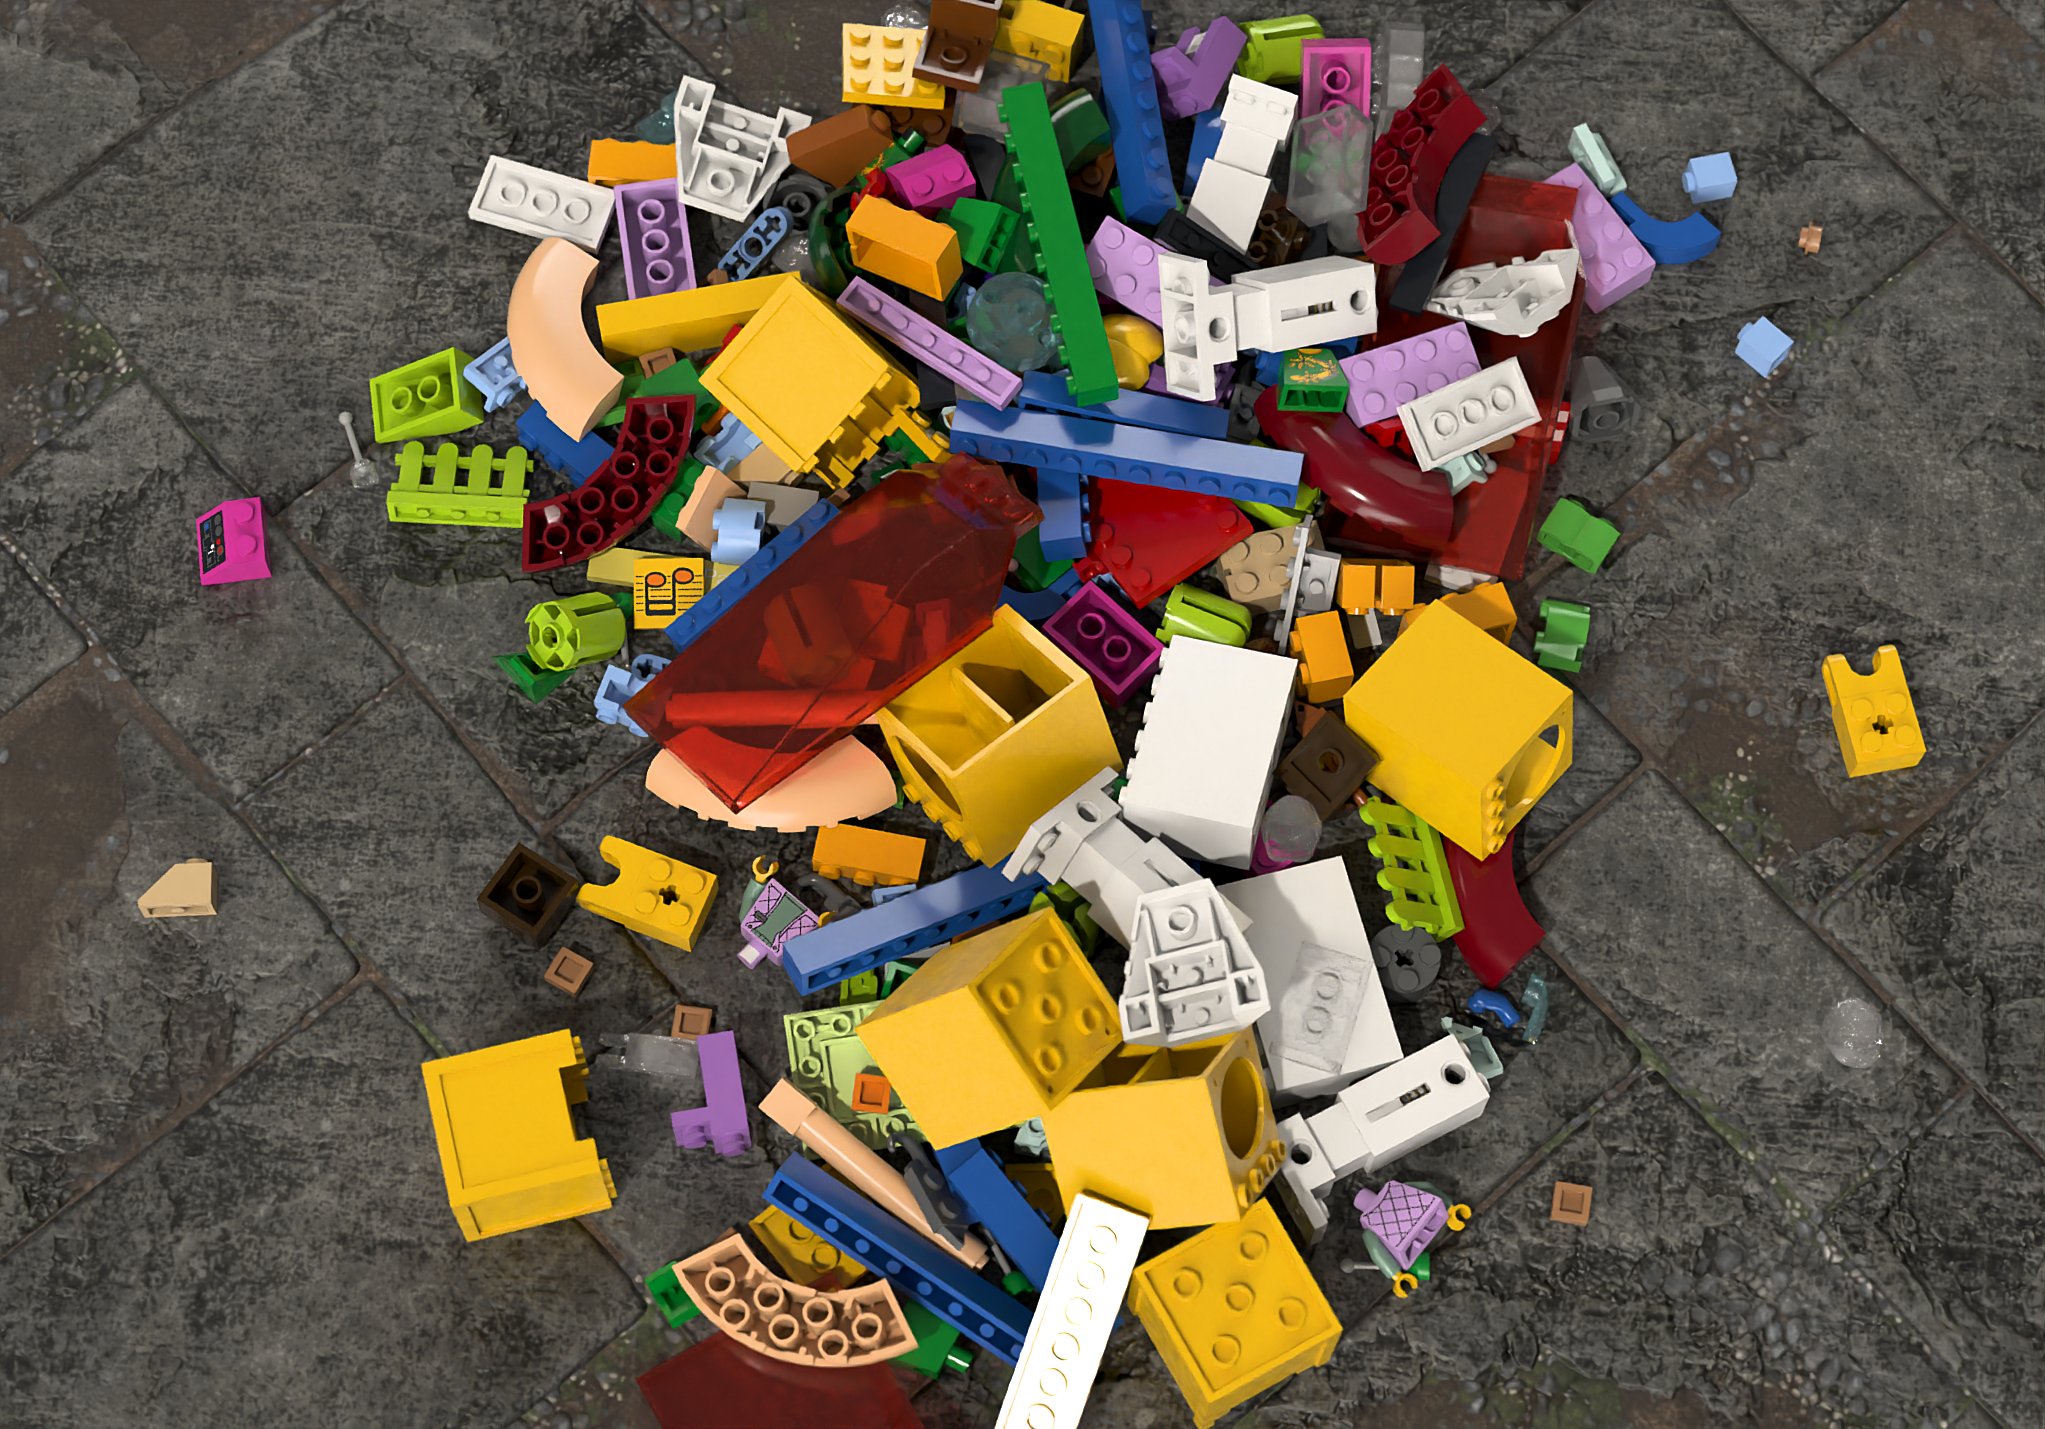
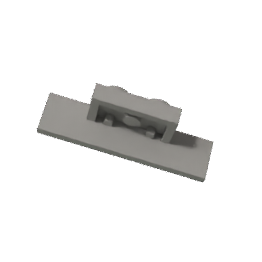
M1306 514L1303 526L1296 525L1292 546L1298 547L1296 558L1290 557L1286 577L1292 579L1291 588H1284L1280 609L1286 610L1284 621L1277 620L1273 639L1280 641L1277 653L1280 655H1285L1293 616L1305 617L1330 612L1342 554L1307 547L1313 515Z

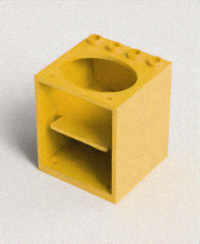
M1437 599L1421 613L1343 696L1345 724L1382 760L1365 780L1395 801H1399L1405 808L1481 861L1490 853L1495 854L1500 850L1506 840V835L1572 764L1573 691ZM1553 725H1558L1559 728L1556 749L1538 737L1540 733Z
M1007 603L870 703L904 779L905 785L902 789L906 796L914 804L919 801L924 812L932 822L935 823L939 820L951 840L956 842L959 839L971 859L974 861L980 859L989 869L1016 850L1033 823L1107 766L1116 773L1124 768L1091 677Z
M1052 906L938 950L854 1028L935 1150L1051 1112L1123 1039L1118 1006Z
M1251 1025L1241 1031L1175 1047L1125 1043L1123 1038L1051 1112L1040 1115L1067 1220L1069 1219L1077 1193L1083 1192L1151 1218L1147 1230L1241 1221L1286 1159V1146L1284 1141L1279 1139Z

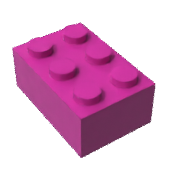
M1368 38L1301 39L1299 140L1302 147H1312L1313 142L1316 140L1369 146L1371 45Z
M1091 580L1041 628V634L1091 677L1096 692L1116 710L1160 669L1161 652L1165 646Z

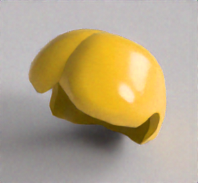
M1123 313L1105 315L1102 317L1119 388L1137 391L1149 379L1150 370L1148 365L1163 354L1164 338L1155 325L1141 317Z

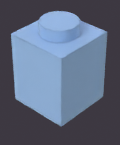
M1729 152L1689 160L1687 169L1682 174V184L1685 192H1690L1693 204L1732 197L1737 184V177Z
M1762 316L1754 325L1749 322L1739 332L1737 338L1740 341L1735 353L1766 378L1788 356L1794 341Z

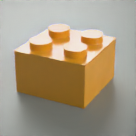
M1338 611L1296 618L1294 630L1289 632L1290 644L1287 645L1288 658L1298 660V676L1296 677L1295 685L1298 697H1304L1305 704L1307 705L1343 697L1351 688L1354 673Z

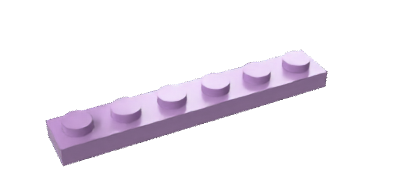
M858 276L854 278L836 300L837 307L1000 411L1005 409L1023 386L1022 379Z

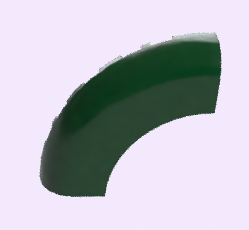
M1080 88L1063 97L1048 108L1067 183L1075 173L1077 174L1091 160L1111 149V128L1090 93L1084 88ZM1013 152L1007 154L996 178L990 202L998 203L1021 214L995 272L997 282L1005 299L1021 293L1022 288L1045 279L1044 272L1038 274L1036 270L1034 253L1038 252L1036 242L1030 243L1026 223L1031 222L1029 213H1022L1019 193L1023 192L1021 182H1014L1011 163L1016 161Z

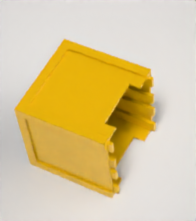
M791 274L698 379L706 389L794 472L809 474L813 470L836 491L840 487L845 490L856 477L852 472L865 458L870 461L881 449L877 445L885 435L891 438L899 429V426L892 420L899 408L908 410L912 407L916 409L921 404L918 378L850 315L840 310L833 299Z
M569 1029L421 1064L450 1205L467 1242L612 1208L611 1198H616L617 1193L607 1160H598L594 1138L578 1141L571 1105L588 1101L584 1079L591 1078L589 1069L585 1068L587 1067V1062L583 1049L578 1048L581 1047L579 1036L572 1038Z
M1266 1198L1254 1203L1241 1221L1217 1223L1133 1269L1127 1305L1134 1316L1138 1315L1192 1409L1194 1413L1193 1420L1198 1429L1212 1427L1215 1420L1229 1413L1231 1408L1294 1373L1299 1374L1313 1365L1318 1368L1330 1361L1343 1331V1328Z

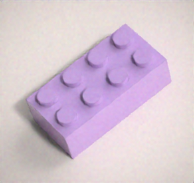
M1576 162L1521 195L1516 214L1545 251L1578 249L1580 256L1574 288L1595 314L1650 281L1656 262Z
M677 178L613 186L629 300L697 289L685 204L678 202Z
M1107 215L1085 252L1096 293L1134 315L1146 319L1163 331L1158 254L1170 251ZM1210 275L1208 285L1215 287L1226 285Z
M1465 322L1452 324L1339 360L1338 364L1349 384L1343 412L1361 431L1366 426L1373 425L1378 421L1399 416L1396 407L1482 371Z

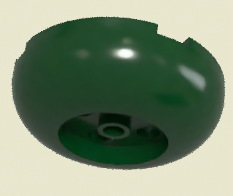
M853 186L841 187L825 196L815 208L808 227V249L813 268L822 286L835 301L856 276L878 288L879 275L855 266L853 263L850 249L852 244L849 243L845 225L854 213L850 205L854 192L860 195L862 191L861 188Z

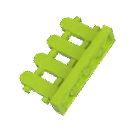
M411 441L404 446L403 454L396 453L395 464L401 466L399 482L392 483L391 491H388L386 503L390 521L523 528V504L530 502L531 495L530 490H525L526 473L534 472V460H528L527 451L523 447H512L508 450L506 459H496L493 456L492 448L484 444L478 445L473 449L472 457H459L458 447L453 443L442 444L438 448L437 455H425L424 446L418 441ZM423 467H435L433 485L421 484ZM458 469H470L468 487L456 486ZM492 470L504 471L502 488H490Z
M1377 796L1367 799L1368 803L1360 807L1359 813L1362 820L1366 824L1374 826L1376 835L1369 839L1368 847L1375 857L1383 858L1385 868L1378 871L1377 881L1383 889L1392 891L1394 901L1387 904L1385 908L1388 918L1393 923L1400 924L1401 929L1404 931H1409L1414 926L1423 927L1433 937L1435 942L1438 943L1465 929L1439 831L1405 808L1399 801L1390 805L1381 803L1380 798ZM1388 828L1399 830L1400 837L1389 835ZM1397 861L1407 862L1409 869L1398 868ZM1406 894L1416 895L1418 902L1407 901Z

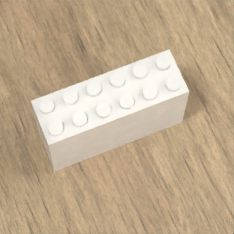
M1173 635L1170 647H1163L1159 668L1163 669L1161 674H1155L1151 695L1154 698L1152 702L1146 703L1143 723H1146L1144 730L1139 729L1137 733L1135 751L1138 752L1136 758H1130L1126 775V778L1129 779L1128 786H1122L1118 805L1122 809L1118 820L1145 843L1156 837L1178 856L1249 870L1274 778L1272 772L1277 767L1293 707L1298 660Z
M1342 856L1216 886L1217 891L1254 922L1246 933L1250 938L1247 943L1265 973L1271 1009L1254 1021L1251 1026L1272 1110L1336 1094L1404 1059Z

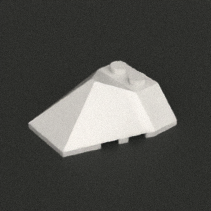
M684 75L674 103L678 202L744 223L763 199L768 188L778 180L791 163L785 138L792 133L809 127L812 117L780 107L777 118L773 119L712 99L716 85Z
M1578 249L1549 250L1542 252L1541 256L1533 261L1525 262L1523 256L1512 259L1513 265L1496 268L1495 263L1491 262L1457 269L1435 286L1425 310L1461 322L1464 321L1465 323L1502 335L1518 334L1519 337L1531 336L1539 330L1538 327L1542 323L1558 316L1559 310L1571 301L1580 256Z
M1210 878L1137 897L1130 937L1132 942L1129 962H1126L1124 971L1126 980L1123 995H1120L1118 1006L1125 1043L1162 1047L1184 1045L1242 1031L1271 1009L1265 973Z

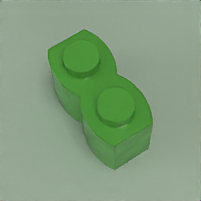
M1560 498L1540 528L1536 540L1549 550L1566 557L1580 569L1595 575L1615 545L1620 533L1609 520L1590 516L1586 512L1585 507L1578 501Z

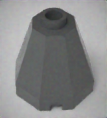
M1584 356L1571 366L1569 387L1570 417L1568 426L1573 436L1578 438L1579 434L1582 436L1583 441L1589 444L1613 440L1624 434L1622 428L1629 424L1630 429L1638 424L1641 409L1638 396L1603 359L1597 356Z

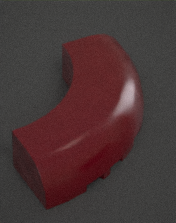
M1444 63L1413 91L1416 97L1404 111L1398 109L1395 112L1390 130L1387 134H1380L1370 153L1373 161L1368 170H1363L1357 191L1361 197L1354 211L1359 222L1356 232L1365 254L1379 264L1394 265L1403 263L1441 235L1435 219V199L1440 181L1459 148L1477 128L1488 120L1467 90Z
M1277 384L1267 388L1259 395L1253 404V408L1265 436H1272L1278 445L1276 450L1304 454L1300 479L1312 490L1317 487L1332 497L1329 502L1330 504L1351 517L1357 513L1365 522L1372 525L1371 528L1379 532L1384 527L1402 534V541L1443 551L1450 536L1454 512L1452 495L1444 473L1431 470L1422 472L1421 467L1386 451L1364 435L1350 421L1343 410L1342 412L1278 410Z
M695 394L627 398L623 425L616 440L618 444L608 460L605 459L598 469L584 481L585 484L569 494L566 492L549 500L523 504V573L550 572L589 560L612 548L629 536L652 514L674 484L684 464L691 444L696 419L697 398Z
M1519 822L1506 835V840L1500 850L1495 854L1490 853L1483 861L1476 858L1441 832L1439 834L1465 929L1450 937L1454 939L1463 955L1464 962L1486 989L1495 991L1540 947L1546 934L1524 905L1513 874L1512 846Z

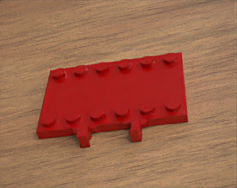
M1030 466L1026 469L1027 474L1037 486V467ZM1089 475L1090 486L1084 487V494H1089L1091 514H1086L1085 517L1086 521H1090L1093 540L1087 543V557H1084L1078 563H1072L1076 575L1084 584L1099 573L1101 576L1109 573L1140 610L1252 534L1254 529L1250 521L1227 497L1173 490L1166 487L1136 484L1134 482ZM1037 517L1035 520L1039 525V517Z

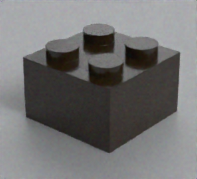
M518 842L478 896L477 902L481 913L540 950L575 903L580 886L576 878Z

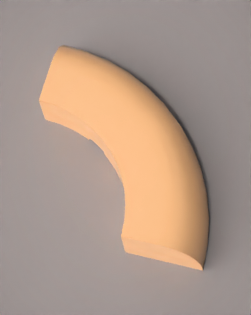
M549 237L544 239L532 252L515 282L508 307L507 336L512 349L511 357L518 375L522 376L529 387L528 393L533 400L537 399L547 411L546 416L554 424L579 442L618 402L624 376L609 365L597 352L586 333L582 321L581 303L594 286L599 261L562 238Z
M700 725L662 748L653 759L646 777V788L679 809L681 806L698 812V818L707 821L709 818L728 821L729 827L756 831L757 826L778 827V832L806 831V826L826 825L827 828L838 826V821L856 816L861 820L897 804L896 787L890 772L884 763L853 735H849L829 745L813 749L788 752L766 751L732 743L720 738Z
M739 1233L672 1266L684 1290L696 1306L716 1326L746 1346L776 1359L816 1367H852L894 1358L918 1348L917 1342L886 1279L856 1289L840 1290L838 1293L817 1292L816 1289L799 1286L787 1280L784 1281L772 1274L754 1257Z

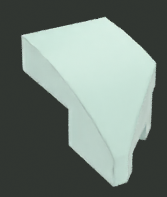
M1441 1018V1024L1446 1037L1454 1034L1458 1042L1463 1041L1468 1047L1472 1056L1470 1063L1476 1073L1481 1072L1486 1080L1503 1073V1065L1489 1039L1482 1036L1483 1028L1476 1026L1469 1028L1454 1023L1452 1018Z

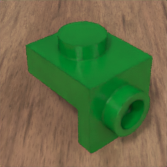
M677 1261L659 1268L645 1278V1282L655 1302L673 1329L702 1312L684 1290L672 1268L673 1265L678 1263Z

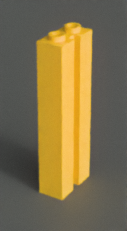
M800 271L596 306L606 362L612 365L639 358L638 356L668 347L672 348L674 355L723 346L722 340L735 323L744 328L790 274L801 280Z

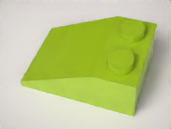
M452 347L369 379L375 441L385 443L456 433L483 423L481 391L463 376L465 367L475 359Z

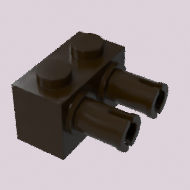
M1271 209L1263 210L1259 214L1260 219L1257 220L1258 225L1252 242L1248 246L1249 250L1246 251V257L1264 269L1297 263L1302 251H1305L1309 244L1310 229L1299 218L1279 214Z

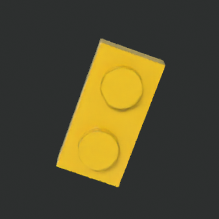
M899 408L893 416L892 420L933 462L955 464L960 458L958 454L949 453L950 439L943 433L935 431L930 426L932 423L931 419L921 411L915 410L911 412Z

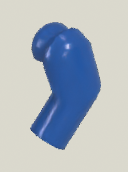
M1481 988L1475 990L1474 995L1468 999V1006L1474 1013H1482L1485 1009L1495 1011L1507 1028L1512 1027L1522 1018L1507 997L1500 992Z

